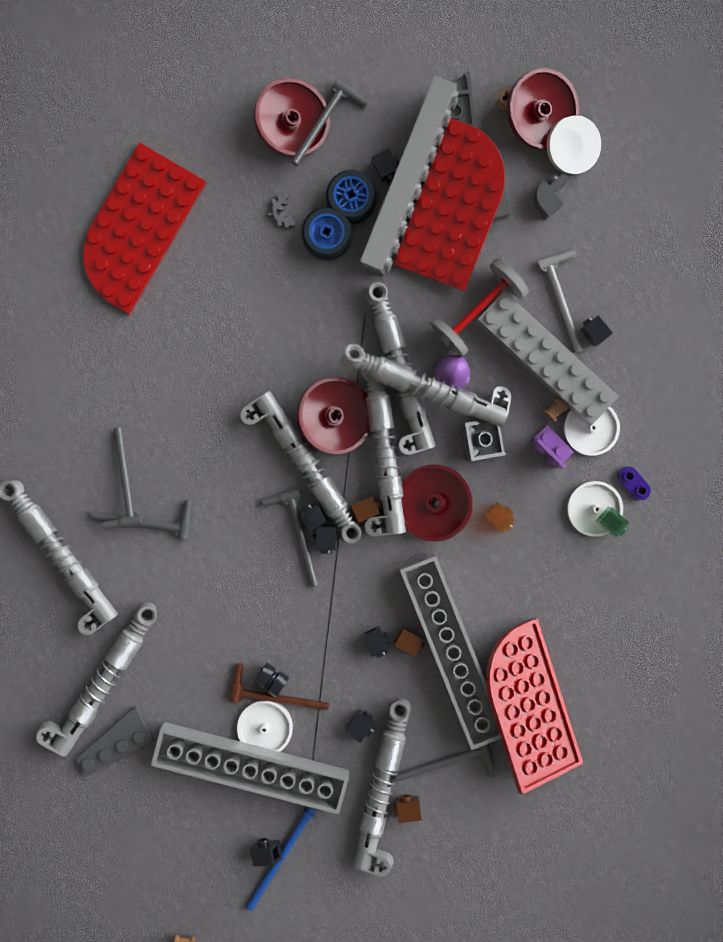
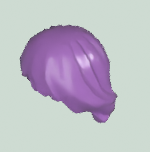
M447 355L439 362L435 369L436 381L440 383L444 381L445 385L450 387L454 385L453 388H465L470 383L471 371L469 365L459 355Z

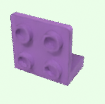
M548 425L530 440L533 444L531 446L533 450L538 454H543L546 457V463L552 468H564L566 466L564 462L574 453Z

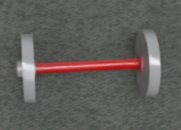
M496 258L489 265L500 283L452 329L436 316L430 321V325L440 337L439 339L461 357L469 350L457 334L505 288L519 299H523L529 293L527 286L519 275L500 259Z

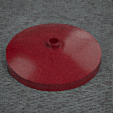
M540 68L524 74L515 82L507 101V116L513 133L525 145L534 149L546 150L547 138L552 127L563 118L579 116L577 93L571 82L563 74L552 69Z
M294 78L279 79L267 85L256 100L253 113L255 128L261 140L272 151L285 157L294 158L327 104L321 94L310 84ZM330 116L304 156L316 151L325 141L330 128Z
M328 377L313 383L306 389L298 403L297 423L302 436L313 448L326 454H343L356 449L365 441L370 432L366 405L367 395L357 384L341 377Z
M432 464L415 469L403 480V497L401 500L405 528L412 535L425 541L438 542L456 536L466 527L473 511V495L469 484L460 473L444 465ZM435 500L440 502L437 507L434 506Z

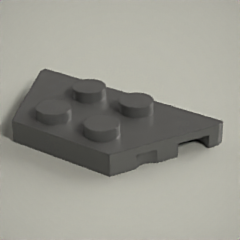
M468 71L456 81H452L457 84V91L459 92L457 98L459 99L456 108H451L450 116L452 119L477 128L470 71Z

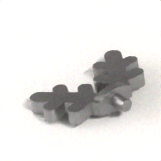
M284 193L282 196L277 194L278 201L276 202V199H272V212L268 213V216H273L274 220H277L278 227H281L282 223H284L285 229H288L289 226L295 227L296 225L291 215L286 218L285 212L277 215V210H284V207L281 206L282 204L288 205V193Z

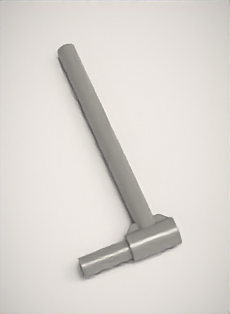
M573 249L559 255L554 254L537 261V265L540 271L548 273L576 353L583 349L555 272L559 262L576 257V252Z

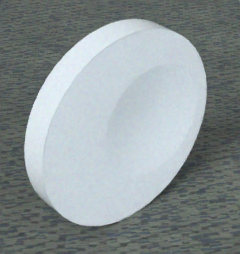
M570 116L561 119L552 127L547 138V154L551 163L556 169L566 174H578L587 171L595 164L601 151V138L598 129L589 119L582 116Z
M609 407L593 425L588 427L570 410L563 424L564 437L569 446L576 452L587 456L600 455L610 450L616 443L620 432L619 419L614 410Z
M590 481L583 483L575 488L568 498V519L572 526L582 534L593 537L606 535L612 532L622 519V499L612 486L604 482Z
M258 700L248 705L241 713L237 724V734L240 742L278 752L283 750L289 743L293 730L292 719L286 708L278 702Z

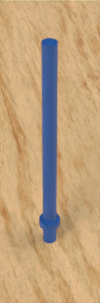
M308 807L302 812L303 816L281 849L282 860L269 868L246 905L248 910L252 911L305 825L309 819L313 818L315 808Z

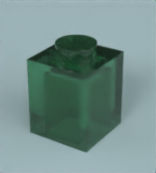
M607 507L596 520L600 526L614 537L622 536L627 531V525L630 523L612 507Z

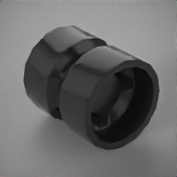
M266 662L253 684L261 689L266 687L267 692L276 698L288 681L289 676L281 671L276 673V668Z

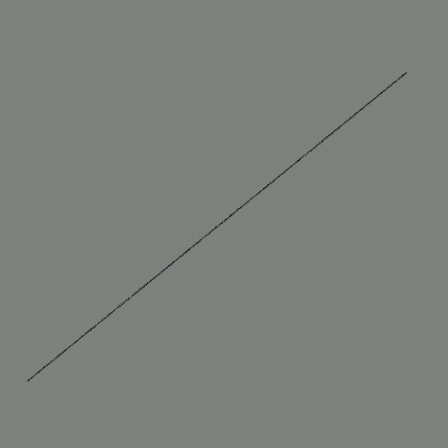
M364 314V324H363V331H362L361 348H362V342H363V334H364V326H365V317H366V314ZM358 370V374H357V382H356L357 385H358L359 370ZM348 452V460H347V468H346V477H345V485H344V493H343L344 495H343V498H344V496H345V488H346V480H347V470H348V462H349V453H350V452ZM339 531V536H338V545H337V553H336V563H337V556H338L340 531ZM335 563L334 578H333V588H332L331 605H330V613H329V621H328L329 623H328L327 638H326V648H325V656H324V664H323V673H322V681H321V691H322V684H323L324 666H325V658H326V650H327V641H328V633H329V624H330V616H331V608H332L331 606H332V598H333V590H334V581H335V573H336V565H337L336 563ZM318 709L317 724H316V733H315V741H314V749H313L314 751H315L316 736H317L316 734H317V726H318V718H319V709Z

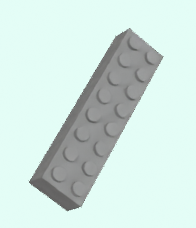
M505 291L478 318L476 323L549 391L562 400L588 427L593 425L619 397Z

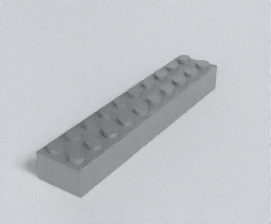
M438 76L433 78L360 262L365 269L384 276L392 267V255L397 254L399 250V238L404 236L406 232L407 218L411 219L415 209L414 201L419 199L422 192L421 183L427 179L429 163L433 164L437 154L436 146H440L444 136L443 128L448 126L451 118V108L455 109L459 98L457 97L459 92L457 91L456 83Z
M433 554L400 567L401 575L471 750L501 739L489 702L486 680L436 555Z
M164 722L160 729L151 764L154 767L338 815L349 779L348 769Z

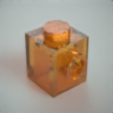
M498 502L483 515L500 533L503 531L506 533L514 526L512 523L515 521L512 517L514 513L508 506L503 507Z

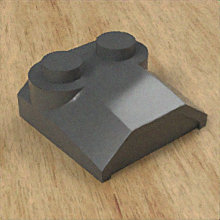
M484 420L462 423L460 435L463 453L468 462L506 455L499 426Z

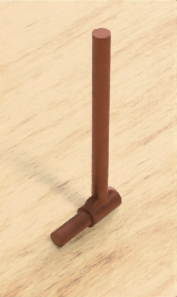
M236 663L234 681L230 691V702L239 703L245 697L328 710L329 702L278 695L275 698L269 693L244 690L245 687L241 683L244 664Z

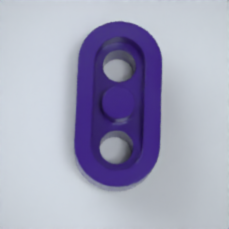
M623 467L619 470V482L634 499L645 500L649 497L651 493L650 486L635 468ZM627 473L632 475L630 480L626 478ZM640 487L644 489L643 494H639L638 492Z

